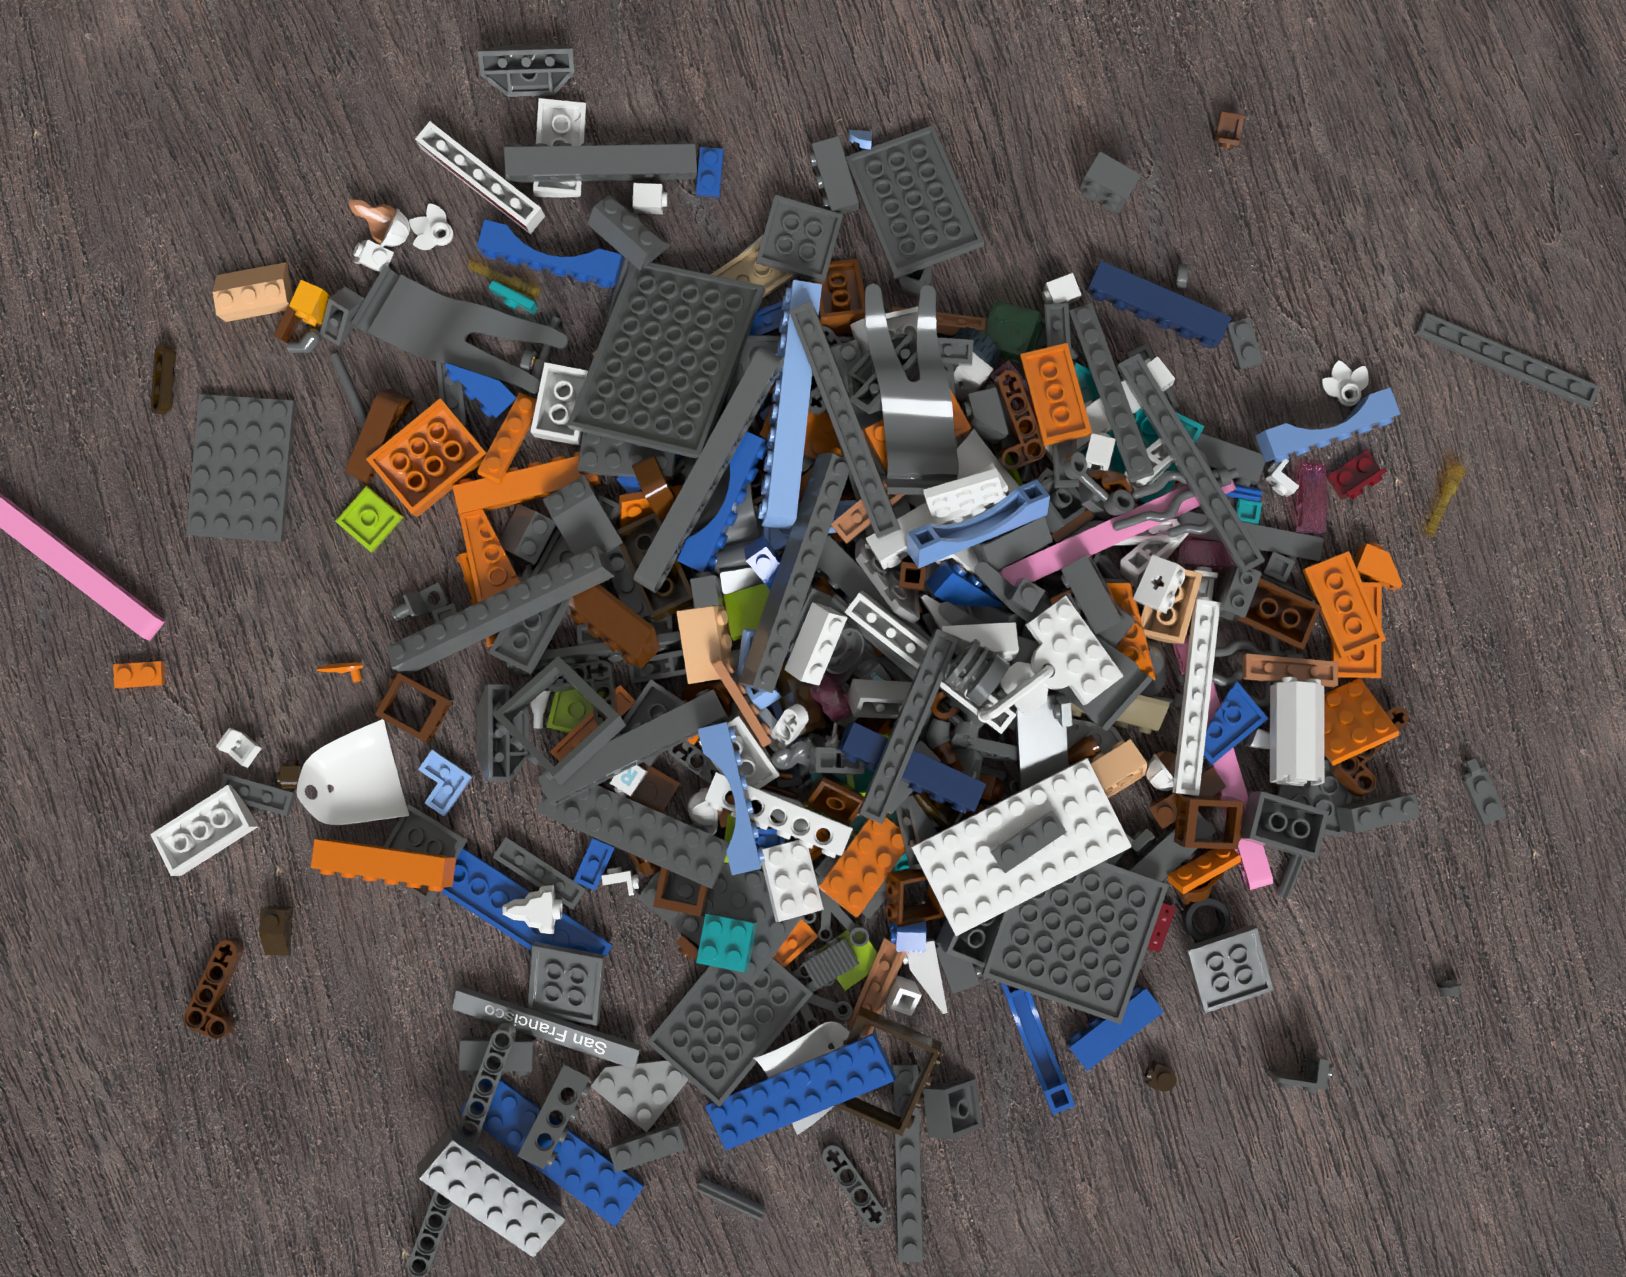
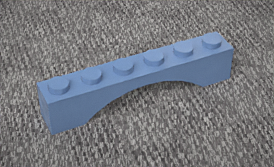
M1390 387L1360 399L1350 415L1335 427L1309 430L1285 423L1256 435V439L1265 463L1271 460L1279 463L1289 459V454L1294 452L1296 456L1310 452L1309 447L1316 445L1317 449L1330 445V440L1337 438L1338 442L1352 437V432L1358 431L1360 435L1373 430L1372 425L1378 424L1380 428L1393 423L1392 418L1401 413Z
M1036 479L1015 488L998 504L971 519L949 525L929 523L907 532V552L918 568L924 567L1046 516L1050 495Z
M728 722L700 728L698 733L703 754L714 761L721 769L734 795L736 807L735 828L732 840L726 850L731 874L736 875L761 869V862H765L762 847L757 848L755 838L759 837L756 823L751 824L749 814L754 813L751 799H745L744 790L748 789L745 774L740 775L738 765H742L739 750L734 751L732 741H736L734 727H728Z

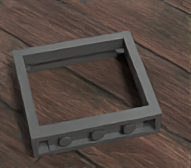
M559 656L493 714L498 721L496 727L504 735L509 733L513 737L510 741L519 751L524 748L528 752L525 755L534 766L539 763L543 767L541 773L549 781L554 779L560 786L626 726L621 716ZM562 676L606 720L556 766H553L510 721L558 677Z

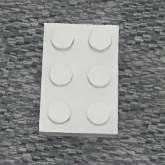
M997 468L923 490L932 518L936 516L945 517L953 511L960 509L969 510L977 504L983 502L993 503L1000 497H1004Z
M800 840L762 849L765 862L761 863L776 922L824 910L809 848L799 844Z

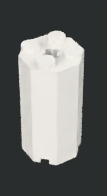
M1284 677L1282 681L1274 682L1270 686V782L1289 786H1304L1307 781H1311V786L1325 783L1324 686L1321 685L1320 679H1307L1306 682H1299L1295 677Z

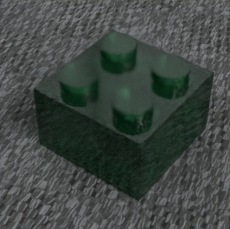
M994 300L983 333L996 344L1001 358L1021 363L1020 354L1033 351L1043 319L1039 311Z

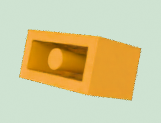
M300 280L289 306L296 311L295 315L301 318L303 322L315 327L316 323L322 325L328 299L331 296L322 288Z

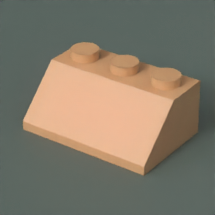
M286 262L216 275L213 288L216 315L225 322L285 311L293 296L288 264Z
M1185 570L1184 581L1177 588L1174 604L1167 610L1166 614L1144 606L1141 621L1146 638L1167 643L1184 644L1203 576L1202 573Z
M724 606L677 611L688 684L720 680L721 678L711 664V661L718 657L722 662L727 660L734 671L730 676L735 677L736 664L732 658V639L728 634V615L724 610Z
M1131 739L1127 742L1122 740L1112 747L1111 752L1106 755L1101 753L1091 760V766L1107 798L1144 777L1147 771V762Z

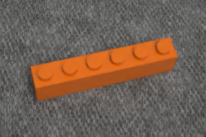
M576 452L574 457L565 459L564 456L552 458L550 463L534 462L528 464V468L521 470L518 467L509 468L501 483L481 476L482 479L475 481L472 478L462 479L458 481V485L452 487L458 513L463 514L483 509L485 512L548 497L583 475L593 486L601 484L599 475L580 474L578 472L580 452Z
M314 839L311 868L320 869V874L334 875L335 872H340L341 877L356 878V875L363 876L362 880L373 882L380 878L384 879L385 884L399 885L400 881L406 882V887L421 888V885H426L430 891H443V887H453L456 857L333 839Z

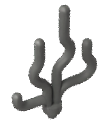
M1197 447L1207 466L1211 470L1206 455L1200 448ZM1225 466L1211 471L1221 488L1230 485L1231 479L1239 476L1236 468L1228 470ZM1167 471L1160 475L1154 483L1133 490L1131 495L1134 499L1156 493L1171 480L1188 484L1180 471ZM1190 488L1176 494L1170 507L1165 512H1142L1114 522L1112 525L1113 529L1119 531L1145 521H1168L1176 515L1183 501L1195 496ZM1207 518L1206 522L1200 525L1185 523L1167 530V535L1169 537H1176L1184 533L1204 534L1212 530L1213 526Z
M1269 635L1270 650L1268 651L1259 649L1249 640L1238 639L1225 647H1215L1214 656H1228L1242 648L1250 654L1304 659L1303 653H1296L1294 649L1280 650L1279 639ZM1242 665L1230 677H1224L1213 672L1212 682L1220 686H1232L1234 681L1239 682L1242 679ZM1185 674L1178 676L1179 683H1185ZM1264 681L1265 694L1262 698L1257 699L1249 695L1259 708L1270 704V686L1274 682Z

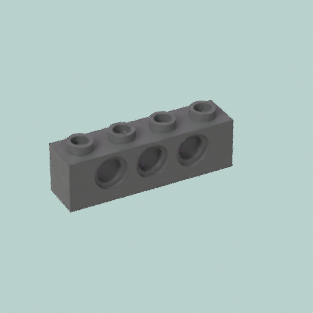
M563 1065L518 1157L542 1169L546 1165L551 1167L557 1155V1152L553 1150L557 1142L563 1143L569 1131L565 1126L569 1119L574 1121L580 1109L576 1104L580 1096L586 1097L592 1085L588 1083L590 1077ZM564 1088H571L574 1091L575 1096L571 1102H564L561 1099L560 1093ZM554 1110H559L563 1114V1121L559 1125H553L549 1121V1114ZM542 1133H548L552 1138V1143L547 1148H542L537 1143V1138Z

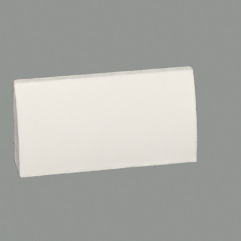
M539 98L536 144L544 143L548 146H557L560 143H569L572 146H581L584 143L586 103ZM581 181L534 182L533 196L580 197Z
M227 785L150 835L170 875L182 876L259 826L238 793L231 785Z

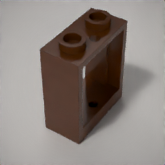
M398 673L397 676L394 675L387 685L389 690L386 696H382L376 704V709L378 710L375 715L425 743L431 742L453 700L402 673ZM403 682L437 700L421 731L387 713Z
M1179 794L1174 842L1185 848L1238 850L1241 840V819L1244 816L1243 801L1228 796ZM1198 806L1227 807L1224 840L1195 839Z
M661 867L653 907L700 917L705 916L710 888L700 885L697 905L666 899L664 895L669 870Z
M910 868L888 873L885 913L886 918L898 927L945 916L929 882L927 903L903 908L904 884L926 880L927 878L922 869L910 870Z

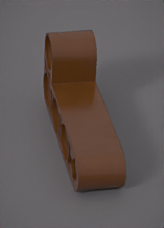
M1011 370L1000 371L995 376L994 383L1016 443L1002 448L998 453L997 459L1004 468L1017 469L1042 458L1046 449L1043 446L1038 425L1019 375ZM1005 376L1012 378L1009 386L1002 383V381L1006 380ZM1010 389L1017 390L1016 393L1006 395V392H1011ZM1015 397L1019 398L1021 402L1020 408L1016 411L1010 405L1011 400ZM1023 420H1027L1029 423V429L1025 433L1019 430V424ZM1034 442L1038 448L1037 452L1034 455H1029L1027 448L1030 443ZM1012 451L1015 454V461L1008 465L1005 462V456L1008 452Z
M391 388L381 390L377 394L346 467L347 474L366 484L371 483L377 472L366 459L391 439L398 420L405 418L409 413L413 399Z
M653 454L633 464L632 468L645 498L661 523H663L677 497L668 484Z
M1393 707L1386 712L1391 720L1395 719L1394 725L1399 731L1407 725L1409 716L1403 708ZM1388 741L1364 751V755L1358 754L1345 760L1344 762L1348 765V770L1342 768L1341 762L1334 766L1330 763L1331 773L1354 796H1362L1372 791L1376 787V778L1364 764ZM1358 779L1364 782L1365 789L1359 786Z
M235 937L229 938L217 944L184 1014V1023L187 1027L212 1039H220L232 1033L235 1028L234 1018L218 1010V1006L244 952V944L240 939ZM217 966L223 970L222 978L216 974ZM207 988L213 993L212 1000L208 999L205 995ZM196 1011L202 1014V1022L195 1018ZM218 1021L224 1024V1032L218 1030Z

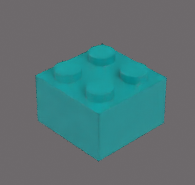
M711 913L705 914L696 963L747 972L749 970L757 922Z

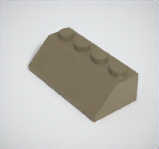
M1139 695L1115 721L1113 726L1127 729L1128 725L1137 727V732L1151 734V730L1159 731L1170 702ZM1071 703L1072 716L1081 717L1082 713L1086 714L1079 707Z

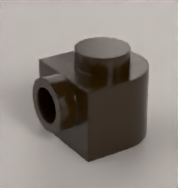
M285 760L284 766H280V770L277 773V782L281 785L282 789H297L299 776L304 765L299 764V760Z
M1154 1060L1151 1066L1148 1065L1144 1075L1146 1084L1149 1087L1163 1092L1173 1089L1177 1081L1176 1074L1171 1068Z

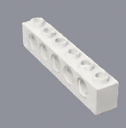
M716 772L705 800L709 801V807L718 811H722L723 808L731 810V816L736 818L735 804H729L726 801V793L731 790L730 784L725 775ZM747 785L748 789L744 790L745 799H751V801L758 800L762 804L761 812L749 814L750 819L755 820L754 823H756L757 827L767 830L768 826L777 829L776 834L781 837L790 839L791 836L800 839L799 844L812 849L813 845L823 848L821 853L833 858H835L836 854L842 856L852 832V827ZM775 809H780L785 813V819L780 823H775L771 819V813ZM799 818L806 820L808 824L807 829L804 832H797L793 827L795 820ZM820 828H826L830 831V837L827 841L822 842L816 838V832Z

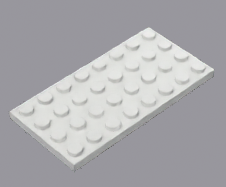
M1088 758L911 846L955 936L1132 847ZM1050 811H1053L1067 832L1007 873H1004L990 852Z

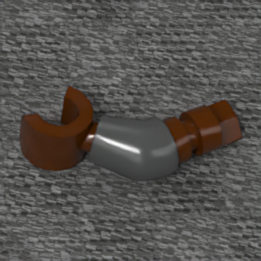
M946 691L936 694L931 706L932 712L937 717L932 719L926 734V740L930 750H934L936 756L939 755L941 757L940 763L963 772L964 769L955 752L952 753L950 750L952 748L949 743L951 740L949 737L951 722L948 721L950 717L958 714L961 708L952 707L949 712L944 711L941 701L947 697Z

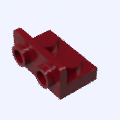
M1367 449L1327 475L1326 478L1341 500L1350 497L1352 500L1364 492L1362 488L1367 484L1372 487L1382 481L1381 475L1387 472L1385 467L1380 469Z
M1162 903L1147 947L1148 950L1161 951L1176 910L1174 906Z

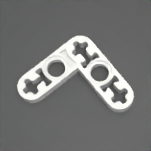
M748 694L743 696L747 703L751 702ZM795 704L785 710L779 721L775 719L767 708L761 710L755 705L759 712L756 715L759 723L761 724L764 721L772 733L768 736L772 743L768 745L774 752L783 748H789L808 722L807 711L799 704Z

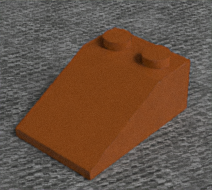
M858 259L830 262L825 282L821 283L813 280V283L822 284L818 317L822 326L830 328L835 335L852 333L851 324L866 318L865 293Z

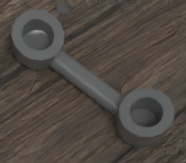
M1076 452L1066 457L1063 464L1066 476L1074 480L1077 478L1103 501V506L1109 514L1119 516L1134 508V499L1128 491L1117 490L1108 493L1086 474L1087 462L1083 454Z

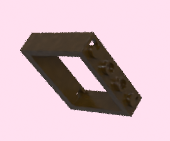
M861 1006L844 1045L858 1040L866 1023L929 1051V1054L901 1117L856 1097L837 1104L835 1107L903 1136L905 1129H910L914 1122L915 1116L912 1113L915 1107L919 1109L925 1095L922 1094L924 1087L929 1088L934 1077V1073L931 1072L933 1066H939L944 1054V1052L940 1051L942 1042Z

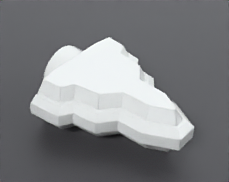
M554 885L541 886L539 891L529 892L525 899H514L503 905V915L513 920H523L529 927L538 928L540 933L554 934L555 919H562V900L555 899Z

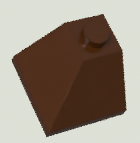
M820 773L813 783L805 805L849 826L858 815L857 813L864 796L834 775Z

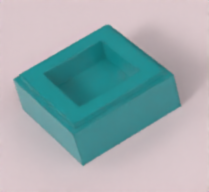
M1238 498L1235 512L1242 522L1259 525L1262 502Z

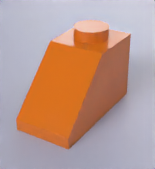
M1374 542L1359 546L1353 561L1359 576L1374 583H1382V586L1391 590L1400 589L1402 581L1390 553L1382 550L1383 546Z

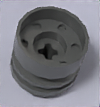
M845 622L826 670L829 673L841 674L847 672L858 663L864 652L865 642L863 635L847 622Z
M974 639L956 656L950 665L949 672L944 681L951 684L959 677L954 688L959 690L966 683L969 684L970 687L967 690L966 697L980 706L1003 679L1010 667V663L998 654L989 661L985 660L989 648L985 646L977 654L976 651L981 642Z

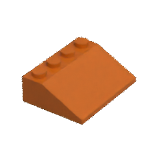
M440 398L366 460L409 512L419 517L452 490V486L458 485V481L465 479L480 467L487 452Z

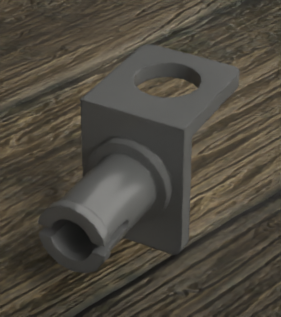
M436 583L420 592L403 594L405 602L392 607L391 613L395 620L400 621L409 615H428L432 613V610L448 605L449 601L441 583ZM432 591H436L440 595V601L436 605L432 604L429 600V595Z

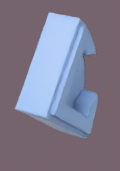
M849 130L848 139L851 143L854 141L860 143V148L871 149L872 131Z

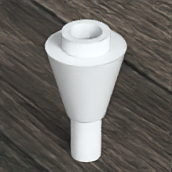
M548 688L530 703L534 713L533 728H543V713H545L551 692Z

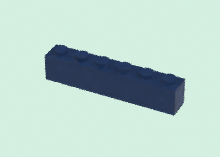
M1100 261L1086 291L1097 301H1108L1118 310L1125 311L1126 309L1131 311L1135 317L1141 320L1149 319L1156 322L1155 325L1159 328L1166 330L1170 328L1177 331V335L1185 339L1193 338L1206 348H1216L1221 343L1232 318L1103 261Z
M852 722L847 724L837 751L843 753L842 758L853 763L856 760L865 763V769L875 772L889 738ZM913 750L901 778L902 781L909 784V789L918 793H922V791L930 793V799L942 804L944 801L953 804L952 809L964 814L966 811L976 810L986 786L985 783Z

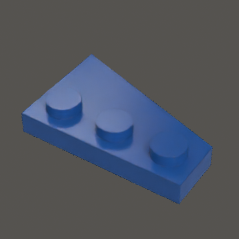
M1234 681L1207 725L1204 758L1211 765L1268 719L1237 681Z

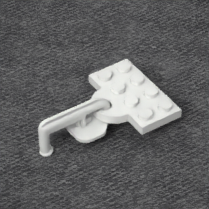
M1064 596L1026 624L1039 643L1038 648L1033 652L1031 664L1016 662L1009 667L1005 676L1000 681L1007 695L990 708L980 709L978 718L981 722H989L1012 705H1015L1023 713L1034 712L1046 702L1048 688L1062 689L1069 686L1082 705H1086L1122 678L1123 675L1067 596Z

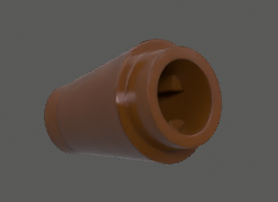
M1085 735L1068 749V763L1070 765L1085 758L1096 757V754L1101 752L1093 735L1088 737Z

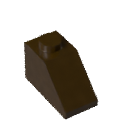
M268 906L260 909L259 935L265 955L290 956L293 907Z

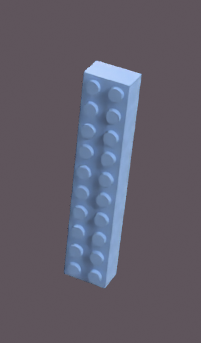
M793 280L791 287L786 288L785 296H783L782 310L784 312L783 318L780 320L779 333L783 334H781L780 341H778L776 354L784 358V364L776 377L778 380H776L775 387L772 390L771 401L775 402V404H773V408L770 411L769 425L773 426L767 435L766 446L770 448V451H768L767 457L764 460L763 471H766L767 475H765L761 486V495H765V498L762 499L758 512V518L762 519L761 526L790 530L797 518L812 370L789 310L812 301L819 316L822 284Z

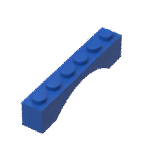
M485 219L477 244L478 249L486 258L496 260L497 257L503 258L512 265H519V263L527 264L528 268L532 270H550L551 274L559 277H564L565 274L574 276L573 279L583 283H587L588 280L597 282V286L610 289V286H616L623 261L622 254L603 249H596L590 253L572 257L547 255L524 244L513 234L507 225Z
M746 432L730 461L729 488L723 505L718 514L705 528L686 539L677 559L678 562L700 572H709L715 568L718 562L716 555L719 548L722 549L728 539V535H726L729 526L734 525L738 517L736 510L739 504H743L747 497L748 491L746 488L749 481L753 482L757 475V463L759 459L762 460L766 455L768 446H766L767 440Z
M999 982L1049 1110L1054 1115L1076 1106L1041 1023L1031 993Z

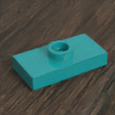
M492 280L489 289L494 295L504 299V304L513 309H516L518 306L533 315L536 313L538 307L534 300Z

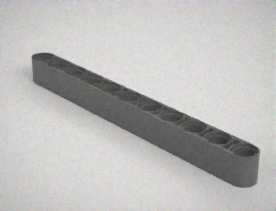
M765 347L758 349L634 575V581L654 593L660 589L784 364V358Z
M509 1023L497 1026L490 1039L456 1131L474 1145H477L516 1039V1029ZM498 1034H507L509 1041L500 1040ZM490 1056L499 1057L501 1063L494 1064L490 1060ZM482 1079H489L493 1085L485 1086L482 1083ZM480 1101L484 1108H476L473 1102ZM465 1124H472L476 1131L467 1130ZM436 1190L434 1191L408 1262V1271L414 1277H423L428 1273L455 1204ZM432 1214L440 1215L443 1220L434 1219ZM424 1237H431L434 1242H428ZM416 1259H422L426 1264L421 1265Z

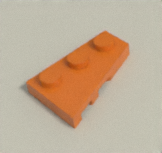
M683 485L671 486L676 497ZM643 492L619 495V529L654 513Z

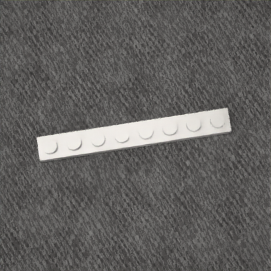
M1196 599L1193 608L1172 793L1199 796L1220 602Z

